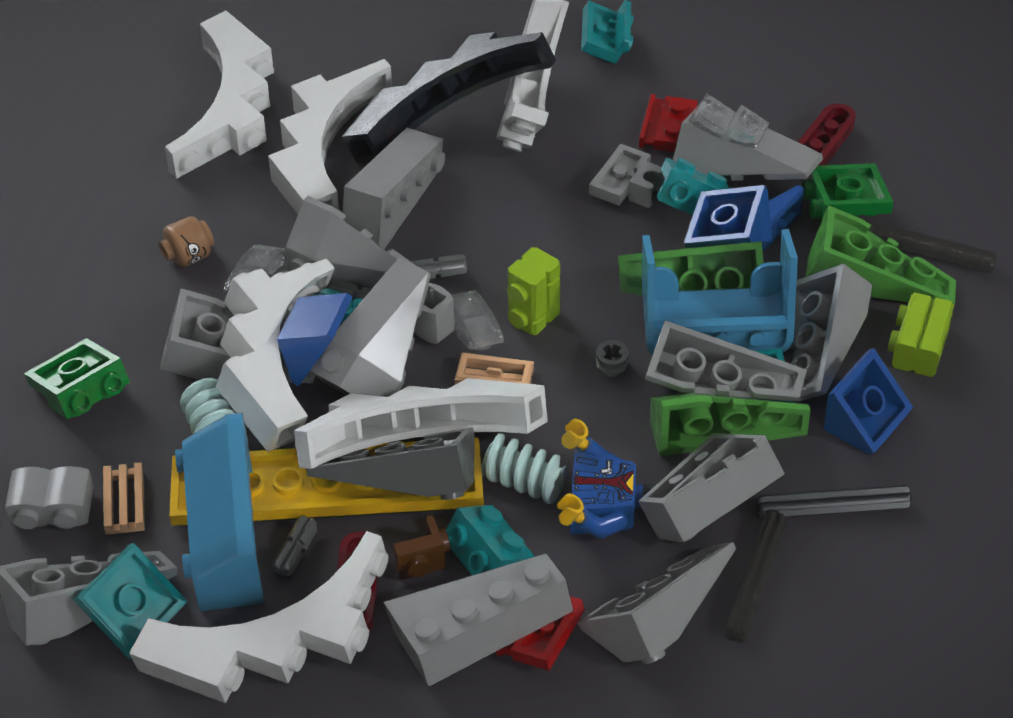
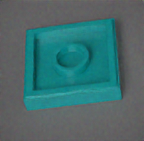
M134 543L129 544L73 599L128 659L131 658L129 653L148 618L167 623L188 602Z

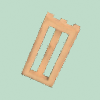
M461 353L455 376V385L467 378L531 384L534 361Z
M142 462L134 463V468L127 469L126 464H120L119 470H112L111 466H103V512L106 535L145 531L144 472ZM128 479H134L135 522L128 523ZM119 480V524H114L113 481Z

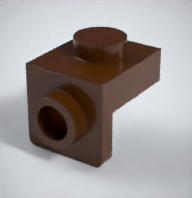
M434 516L425 518L426 536L393 544L395 569L399 580L421 577L427 573L445 569L444 552L450 551L449 539L445 528L438 529Z

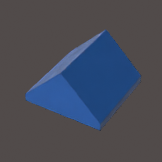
M759 185L701 191L684 241L685 247L693 248L772 240L768 190L766 186Z
M348 293L298 297L277 338L291 381L295 385L299 386L333 340L353 298Z
M874 348L869 349L828 394L823 428L828 433L867 454H874L914 408Z

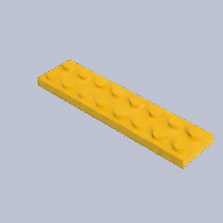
M474 438V482L467 491H464L462 497L451 500H442L441 495L426 497L310 477L307 475L306 468H299L296 448L276 449L269 452L267 450L249 451L252 464V473H249L253 521L293 519L300 516L310 518L484 506L479 438ZM418 441L401 442V443L405 444L406 447H410V446H412L413 443L418 442ZM388 443L365 449L369 450V455H373L376 449L387 446ZM174 455L172 456L169 517L171 526L188 525L184 473L177 472Z

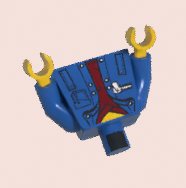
M572 419L565 426L566 433L562 436L561 442L568 449H573L577 446L578 452H574L572 494H566L557 504L558 509L563 510L559 514L560 523L565 526L571 525L570 534L589 533L598 539H604L622 530H630L634 527V508H641L638 501L656 485L635 484L636 464L608 452L592 438L586 439L588 436L586 424L579 419Z

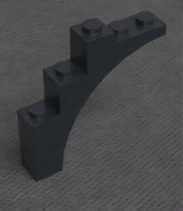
M496 32L469 35L452 58L425 62L407 85L381 88L343 134L342 138L357 163L371 162L406 128L414 130L434 114L481 88L513 76L551 68L556 58L543 32L498 38Z

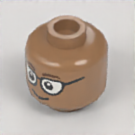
M192 216L165 226L163 240L159 242V247L165 260H173L179 267H187L206 259L211 252V247L214 246V238L207 223L204 220L199 221Z

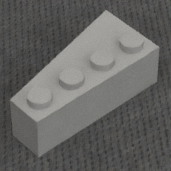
M406 128L344 186L343 213L346 215L344 221L359 232L365 228L373 234L372 240L382 249H385L436 174L442 170L445 162V153L442 152L443 138Z

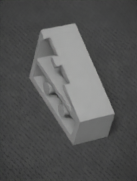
M714 433L638 502L659 540L686 542L692 539L699 531L767 487L785 473L765 435Z

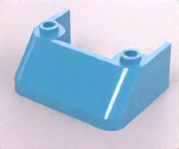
M789 229L781 230L780 262H766L757 266L751 274L750 288L679 291L676 274L669 268L655 267L650 235H642V295L645 337L649 353L653 356L665 320L749 350L782 348L783 352L787 351L794 340L798 264L797 253Z
M243 413L226 414L182 441V449H175L177 472L184 473L190 554H182L185 579L192 578L200 611L264 604L256 555L249 473H252V464Z

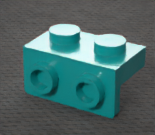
M588 0L583 8L581 51L614 64L617 63L623 53L627 54L633 43L631 26L634 16L631 15V2L624 0L616 12Z
M666 157L660 169L665 180L657 194V198L667 205L693 215L701 191L730 188L726 184L727 180L717 173L709 171L706 175L696 171V166L685 159L678 158L677 161Z
M493 505L458 507L446 528L451 550L472 576L535 557L524 544V540L513 531L504 520L501 512L494 508Z

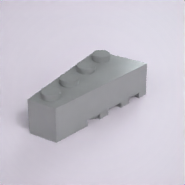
M547 554L384 602L395 636L428 687L573 611L566 579Z

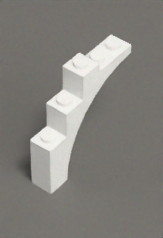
M533 0L522 35L543 32L555 55L569 2L565 0ZM551 68L531 71L511 78L504 101L506 107L496 136L497 140L503 141L502 147L516 152H521L522 148L528 149L532 146L536 132L545 126L549 115L545 111V98Z
M227 11L200 23L203 49L216 62L222 74V80L215 101L203 118L184 135L165 146L168 169L176 179L231 149L240 156L267 141L264 116L260 112L270 107L268 82L264 78L274 73L271 48Z
M385 59L326 81L320 74L291 86L293 107L296 114L280 120L282 143L285 149L268 155L271 181L297 214L303 200L307 196L339 210L337 190L329 179L324 166L327 152L337 132L349 118L369 104L381 88L392 87L391 66Z
M327 258L315 263H306L300 268L286 273H277L271 278L262 268L249 273H240L230 282V288L224 304L234 316L226 323V329L220 345L231 358L223 364L216 388L236 413H243L244 423L267 452L295 441L294 430L303 426L308 417L292 393L283 372L277 338L280 334V327L290 315L298 297L311 296L321 291V289L327 288L335 269Z
M467 378L448 389L408 386L389 397L350 393L329 404V412L294 430L299 468L313 469L334 458L384 443L473 427L474 432L528 434L548 422L544 385Z
M366 531L351 557L327 582L303 600L275 614L243 624L210 628L178 626L148 618L129 654L138 671L223 703L227 702L232 691L235 692L240 687L244 678V668L289 683L294 671L298 672L302 668L307 656V649L351 664L356 652H361L364 649L369 637V629L367 628L363 611L368 606L371 598V586L376 576H382L388 563V554L385 551L382 537Z

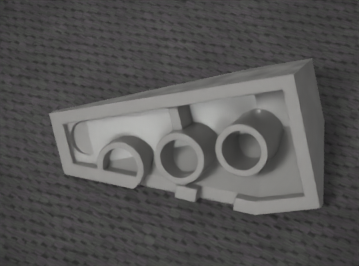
M700 104L682 122L673 157L674 161L682 158L693 163L696 166V171L706 175L709 171L719 175H731L732 181L743 180L745 175L762 174L765 180L807 179L823 160L822 153L728 109Z
M399 257L337 329L333 340L310 371L326 385L346 396L354 393L389 397L400 391L406 376L404 368L408 353L412 351L415 340L413 333L416 321L421 316L431 274Z
M180 289L165 343L161 370L194 379H219L223 364L231 358L222 348L220 342L226 329V323L234 316L231 311L226 309L227 306L223 301L211 296ZM279 347L283 372L288 383H292ZM310 371L302 383L313 384L315 375Z
M734 542L704 547L667 568L668 574L656 577L650 581H644L635 586L636 594L628 596L621 601L618 598H614L577 622L580 629L623 662L642 660L643 664H649L661 659L666 654L664 649L678 640L736 550Z
M161 551L143 552L167 579L177 575V567ZM120 553L111 554L108 556L107 561L103 562L85 560V556H71V564L47 565V558H39L0 566V594L11 629L26 646L43 645L50 640L65 637L92 622L93 620L73 599Z

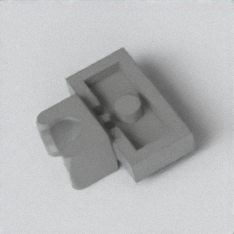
M620 143L589 184V195L618 206L628 196V201L649 208L653 202V190L659 192L665 179L660 170L661 166L650 163L651 154Z

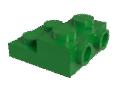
M875 163L819 165L806 180L801 182V187L804 188L803 201L810 200L811 220H818L820 224L828 206L856 217L858 215L876 216L878 214H892L894 202Z
M88 338L24 373L29 386L43 394L50 408L66 419L88 412L93 404L119 394L124 386L130 383L121 358Z

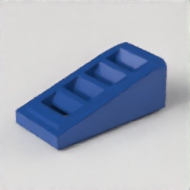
M797 185L769 200L772 240L762 241L763 251L781 235V230L787 229L802 214L803 187Z

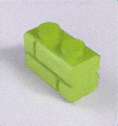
M531 247L521 256V260H516L507 268V317L515 328L522 329L530 335H537L546 327V322L550 323L560 314V262L541 249Z
M916 292L911 294L908 306L901 304L898 311L896 326L901 327L900 331L892 330L887 351L893 352L891 365L896 369L908 372L914 370L916 374L933 377L936 374L945 345L955 304L949 300L941 298L932 299L931 296Z

